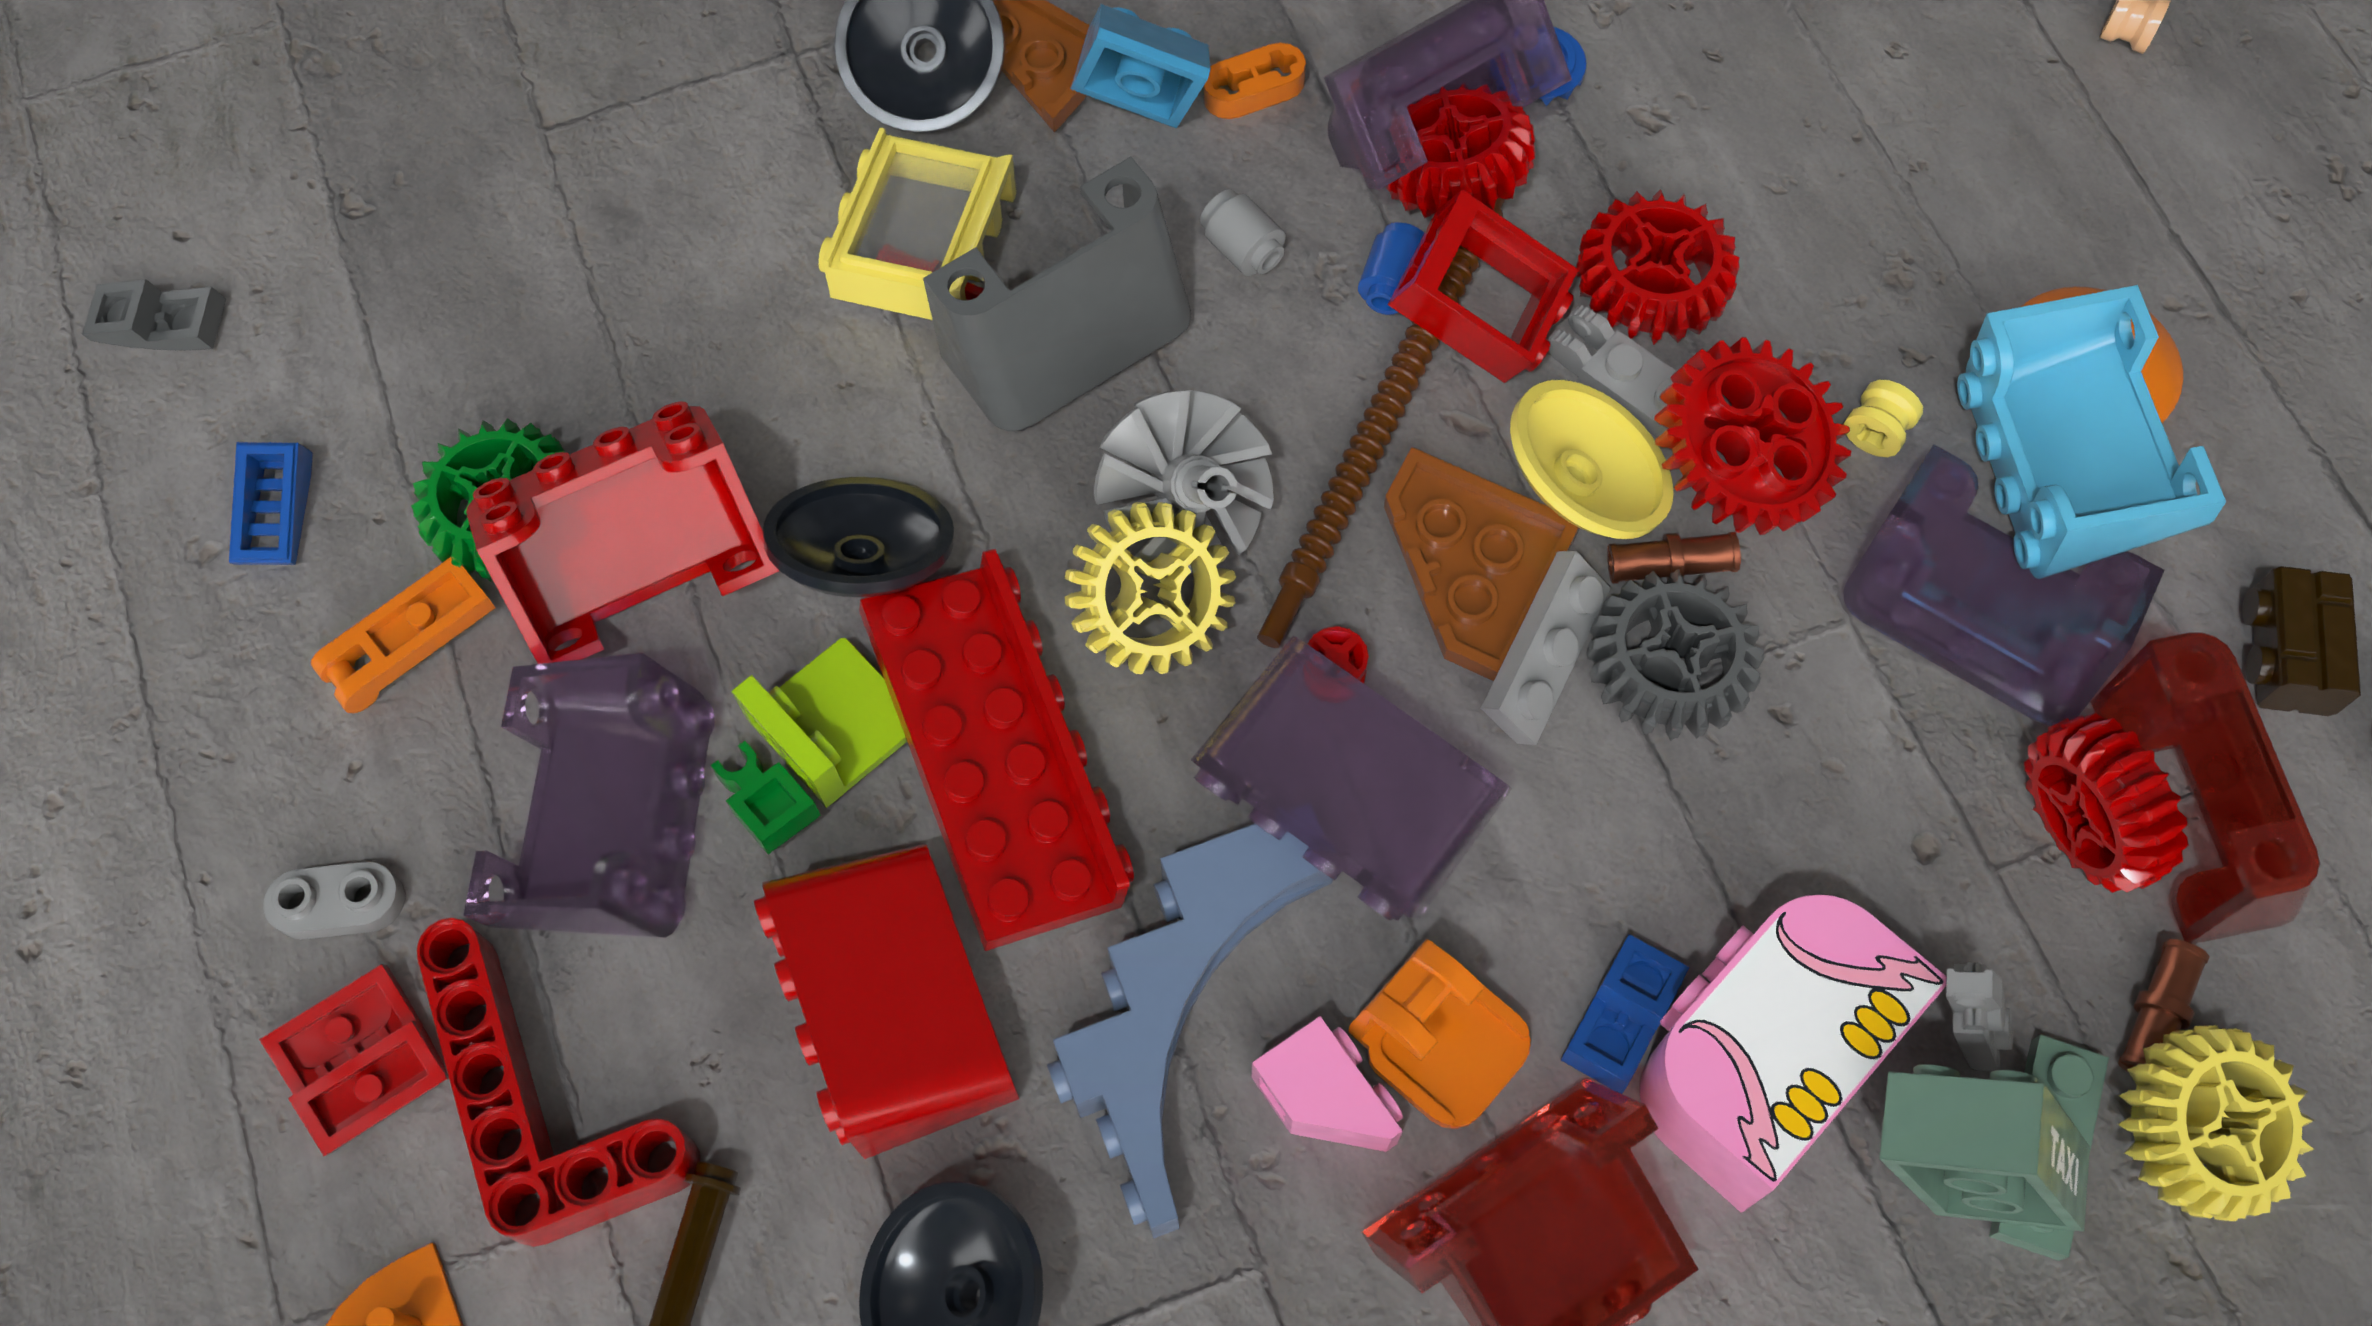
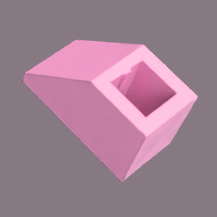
M1321 1016L1252 1062L1251 1078L1290 1134L1387 1152L1399 1142L1402 1129L1397 1122L1403 1119V1115L1397 1103L1380 1083L1373 1088L1369 1085L1356 1066L1362 1062V1058L1350 1037L1340 1027L1331 1031Z

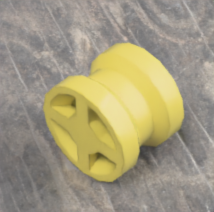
M1876 380L1871 382L1861 396L1862 406L1852 410L1844 425L1850 427V432L1846 435L1855 446L1866 453L1878 457H1891L1896 455L1906 442L1905 430L1912 429L1923 415V406L1919 398L1903 385L1890 380Z

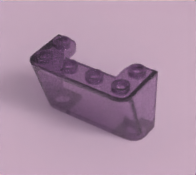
M1294 635L1191 759L1200 767V770L1194 777L1197 782L1225 801L1229 799L1237 805L1240 804L1242 799L1247 801L1254 807L1248 815L1252 822L1278 840H1281L1288 831L1309 846L1302 856L1306 861L1333 880H1336L1342 871L1364 886L1357 897L1390 921L1392 919L1399 921L1403 914L1410 918L1422 917L1512 790L1509 785Z
M643 653L513 667L501 727L541 749L520 863L518 866L489 851H476L463 916L488 927L659 938H666L673 934L685 913L686 902L684 895L690 858L694 853L696 844L694 832L699 801L705 788L704 770L708 744L715 725L713 708L706 701L705 697L696 688ZM530 691L536 696L539 704V717L534 725L529 721L525 710V701ZM495 875L500 878L503 884L504 899L502 901H490L489 885Z

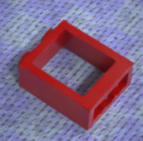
M1462 189L1434 214L1388 306L1505 383L1525 369L1529 372L1533 371L1546 356L1551 345L1546 336L1551 326L1563 317L1572 303L1573 295L1568 291L1579 269ZM1460 245L1532 294L1511 338L1438 290Z

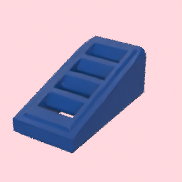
M236 442L229 563L233 565H296L312 473V451L299 443ZM265 469H283V479L263 478ZM261 491H282L281 501H259ZM257 513L280 514V523H255ZM252 536H279L278 547H251Z

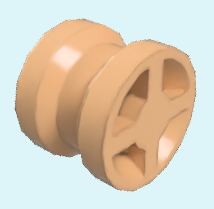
M2117 0L2104 25L2100 38L2109 42L2116 39L2127 41L2130 43L2133 51L2144 54L2159 28L2171 0Z

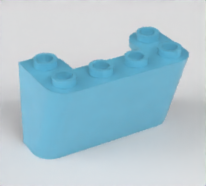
M2138 285L1987 313L1977 340L1971 343L1966 371L1958 376L1957 389L1961 405L1965 410L1971 409L1977 424L1976 445L1978 453L1984 462L1990 461L1996 477L1994 492L1997 506L2003 515L2009 514L2015 530L2014 552L2017 562L2022 569H2029L2037 579L2052 576L2209 525L2215 520L2226 503L2204 446L2190 448L2180 466L2178 465L2141 372L2159 336ZM2131 319L2134 325L2135 339L2132 333ZM2196 480L2200 489V495H2197Z

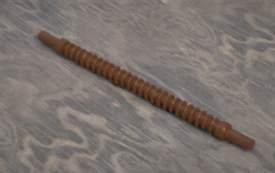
M1497 198L1493 211L1503 217L1501 207L1505 199ZM1460 245L1438 290L1460 304L1459 298L1465 295V285L1471 283L1473 279L1472 272L1478 269L1480 258ZM1414 322L1405 331L1406 339L1401 340L1398 344L1399 352L1392 356V366L1387 367L1384 372L1386 379L1380 381L1377 386L1379 393L1372 395L1370 399L1372 406L1365 409L1363 413L1365 420L1359 422L1356 427L1358 434L1350 438L1351 448L1344 450L1342 454L1344 462L1337 464L1335 468L1337 476L1329 479L1328 486L1330 490L1323 492L1321 495V501L1324 505L1315 507L1313 513L1316 519L1309 520L1306 524L1309 533L1303 534L1299 538V544L1302 548L1293 550L1291 554L1293 561L1285 565L1278 579L1282 588L1257 635V639L1268 647H1280L1303 599L1311 598L1320 583L1318 573H1323L1327 569V563L1324 559L1333 557L1335 551L1332 545L1338 544L1342 539L1339 530H1344L1349 525L1346 516L1355 513L1356 506L1354 502L1362 499L1363 491L1361 488L1367 487L1371 481L1368 474L1374 473L1377 470L1376 460L1384 456L1383 446L1391 442L1390 432L1397 430L1399 426L1397 419L1404 416L1406 412L1404 405L1411 402V391L1418 388V378L1424 376L1426 372L1425 364L1431 362L1433 359L1432 351L1436 350L1440 344L1438 338Z

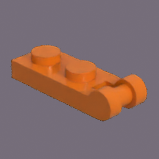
M451 557L315 653L311 659L313 670L322 681L326 683L332 682L336 687L334 696L345 712L358 713L371 706L378 698L379 691L496 608L463 566L456 567L452 565ZM367 654L371 661L356 671L354 669L356 660Z

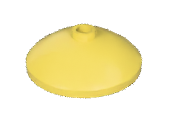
M1567 380L1541 382L1531 387L1517 402L1510 421L1511 441L1516 460L1529 485L1555 513L1587 532L1616 539L1642 537L1654 530L1667 517L1674 495L1670 469L1662 468L1661 464L1666 459L1660 447L1655 445V440L1648 430L1625 407L1592 387Z

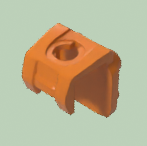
M1428 939L1414 951L1397 973L1353 1020L1348 1029L1349 1033L1368 1049L1369 1065L1379 1077L1430 1121L1441 1127L1451 1129L1469 1126L1477 1120L1521 1069L1530 1053L1531 1040L1529 1028L1520 1015L1485 987L1456 959Z

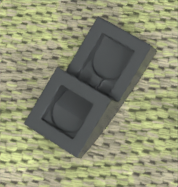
M147 279L97 284L82 335L90 341L131 348L173 351L213 349L226 298L211 286L161 292Z

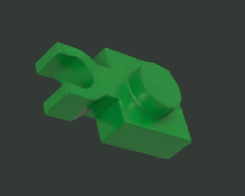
M743 741L738 745L744 759L747 761L742 769L734 772L727 771L719 760L710 766L725 788L735 793L726 800L732 813L769 855L819 818L821 814L815 802L780 762L764 772L755 751L746 741Z

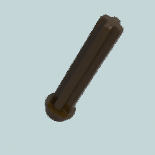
M697 1162L694 1174H686L684 1181L692 1184L649 1326H690L729 1195H739L741 1188L735 1186L738 1175L737 1171L709 1163Z

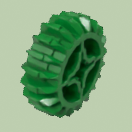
M508 418L498 431L484 420H482L479 433L473 436L458 428L459 442L453 447L438 443L440 460L438 462H422L423 473L428 479L413 483L414 494L419 501L411 505L413 509V516L419 522L417 527L424 542L428 546L433 547V553L442 563L451 557L452 565L456 567L463 566L469 574L477 571L481 578H485L490 582L492 578L476 550L468 517L461 528L457 527V512L461 500L468 501L469 505L474 499V491L484 483L497 478L511 480L532 471L535 464L551 454L565 452L559 440L551 434L544 436L541 430L532 423H529L520 430L517 423H513ZM466 507V509L464 510V514L467 516V513H466L467 507Z

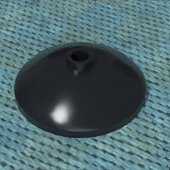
M846 0L836 26L835 55L844 85L863 110L878 121L895 129L914 133H929L945 130L960 124L985 104L994 91L1002 72L1005 58V35L1001 17L993 0ZM927 42L934 43L936 54L933 59L925 62L920 61L918 57L920 46Z
M844 477L804 486L779 500L766 516L763 525V540L765 552L772 564L783 574L802 586L835 596L874 597L905 590L935 573L951 554L954 542V526L947 509L937 499L923 490L902 482L883 478Z
M953 1181L933 1184L917 1191L893 1210L884 1221L871 1244L860 1284L859 1313L861 1326H1038L1043 1301V1274L1040 1255L1033 1234L1019 1211L1006 1198L987 1187ZM978 1288H979V1289H980V1296H979V1301H978V1304H977V1302H976V1293H977V1290H978Z

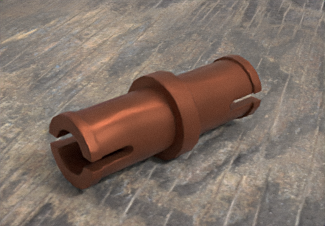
M1736 532L1682 539L1679 533L1664 534L1662 541L1616 545V543L1609 544L1607 547V562L1612 584L1629 580H1643L1652 571L1659 578L1666 577L1668 581L1670 574L1677 569L1680 570L1683 579L1684 575L1725 571L1738 572L1741 565V553Z
M2167 939L2166 942L2164 941L2163 951L2148 991L2139 992L2134 1004V1009L2139 1014L2124 1054L2120 1056L2118 1062L2119 1066L2128 1072L2127 1069L2135 1067L2137 1064H2147L2143 1048L2150 1047L2154 1043H2163V1036L2165 1034L2190 1027L2195 1012L2189 1006L2203 968L2210 958L2209 954L2202 948L2177 939Z

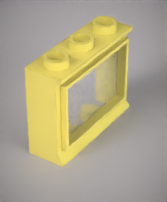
M879 128L871 149H864L860 155L857 167V181L852 193L846 192L841 199L838 211V225L833 237H826L821 245L819 269L821 272H825L830 298L932 320L923 278L975 247L984 257L982 242L985 235L998 237L1002 224L1000 200L1013 202L1016 196L1013 155L1009 154L996 158L886 135L885 128ZM972 275L957 278L951 284L949 292L956 299L966 300L965 286L967 281L980 282L981 279Z

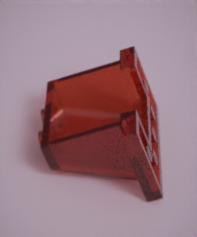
M1587 1078L1362 1231L1375 1256L1421 1294L1441 1282L1470 1326H1628L1644 1318L1650 1312L1653 1302L1699 1270L1630 1148L1659 1129L1648 1108L1637 1100Z

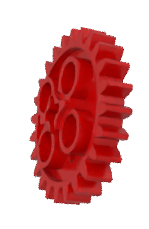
M1741 337L1731 347L1724 340H1720L1707 352L1704 349L1699 350L1670 377L1673 383L1659 396L1667 406L1654 417L1656 422L1669 428L1655 439V445L1671 448L1673 455L1661 464L1662 468L1670 470L1680 469L1683 474L1675 484L1674 489L1681 491L1692 487L1697 493L1692 501L1691 508L1697 510L1707 502L1713 505L1712 523L1716 525L1728 516L1733 515L1735 531L1738 533L1743 532L1754 523L1760 535L1767 534L1777 526L1784 532L1799 522H1805L1821 511L1820 507L1837 495L1833 486L1844 480L1847 476L1846 472L1838 464L1851 456V450L1836 443L1837 440L1850 432V427L1834 423L1832 418L1833 415L1843 408V405L1839 402L1826 403L1822 397L1831 386L1830 382L1824 381L1813 385L1809 378L1814 365L1810 362L1799 370L1792 366L1793 350L1790 348L1779 357H1773L1772 346L1769 340H1764L1754 350H1752L1746 337ZM1722 395H1724L1730 401L1732 406H1730L1724 400ZM1780 410L1786 415L1787 419L1781 414ZM1716 450L1720 451L1725 456L1727 463H1725L1719 457ZM1774 465H1776L1781 470L1784 477H1782L1777 472Z

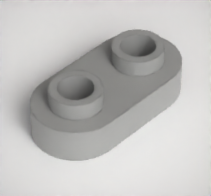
M375 862L303 868L288 871L274 880L265 894L263 909L268 922L274 928L293 939L303 940L369 933L384 929L395 921L404 906L405 892L401 881L386 867ZM370 884L371 891L368 897L363 901L355 902L354 897L357 890L364 885ZM299 892H304L303 902L298 907L289 909L288 905L291 898Z

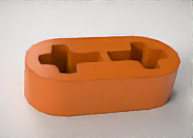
M1280 42L1215 63L1210 66L1208 80L1203 86L1205 107L1218 118L1233 119L1298 96L1303 90L1305 83L1306 61L1304 54L1297 47ZM1279 67L1283 73L1290 74L1288 76H1281L1277 70L1271 71V69ZM1228 85L1232 91L1238 90V92L1229 95L1225 88L1219 89V87Z

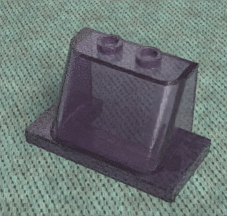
M1462 0L1324 76L1323 78L1335 105L1328 121V137L1340 167L1361 170L1367 187L1379 190L1428 162L1406 106L1417 103L1419 99L1426 95L1430 96L1439 93L1442 86L1447 91L1456 90L1465 82L1470 90H1476L1480 86L1487 84L1492 94L1498 91H1507L1512 106L1525 107L1571 81L1572 78L1544 0Z

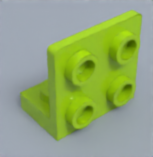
M846 638L837 640L780 687L775 686L767 692L751 675L731 691L747 721L826 808L907 742L884 678Z

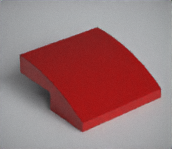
M386 964L379 965L259 1039L293 1095L288 1097L323 1156L329 1155L449 1079L448 1073L425 1028Z

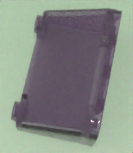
M1933 444L1848 579L1843 592L1847 608L1861 622L2037 722L2045 725H2054L2066 718L2072 720L2078 717L2132 648L2165 570L2134 553L2126 551L2089 563L2080 574L2070 569L2042 579L2035 578L2029 569H2022L2019 566L2014 552L2013 537L1967 513L1979 489L1978 477L1972 467L1957 456Z

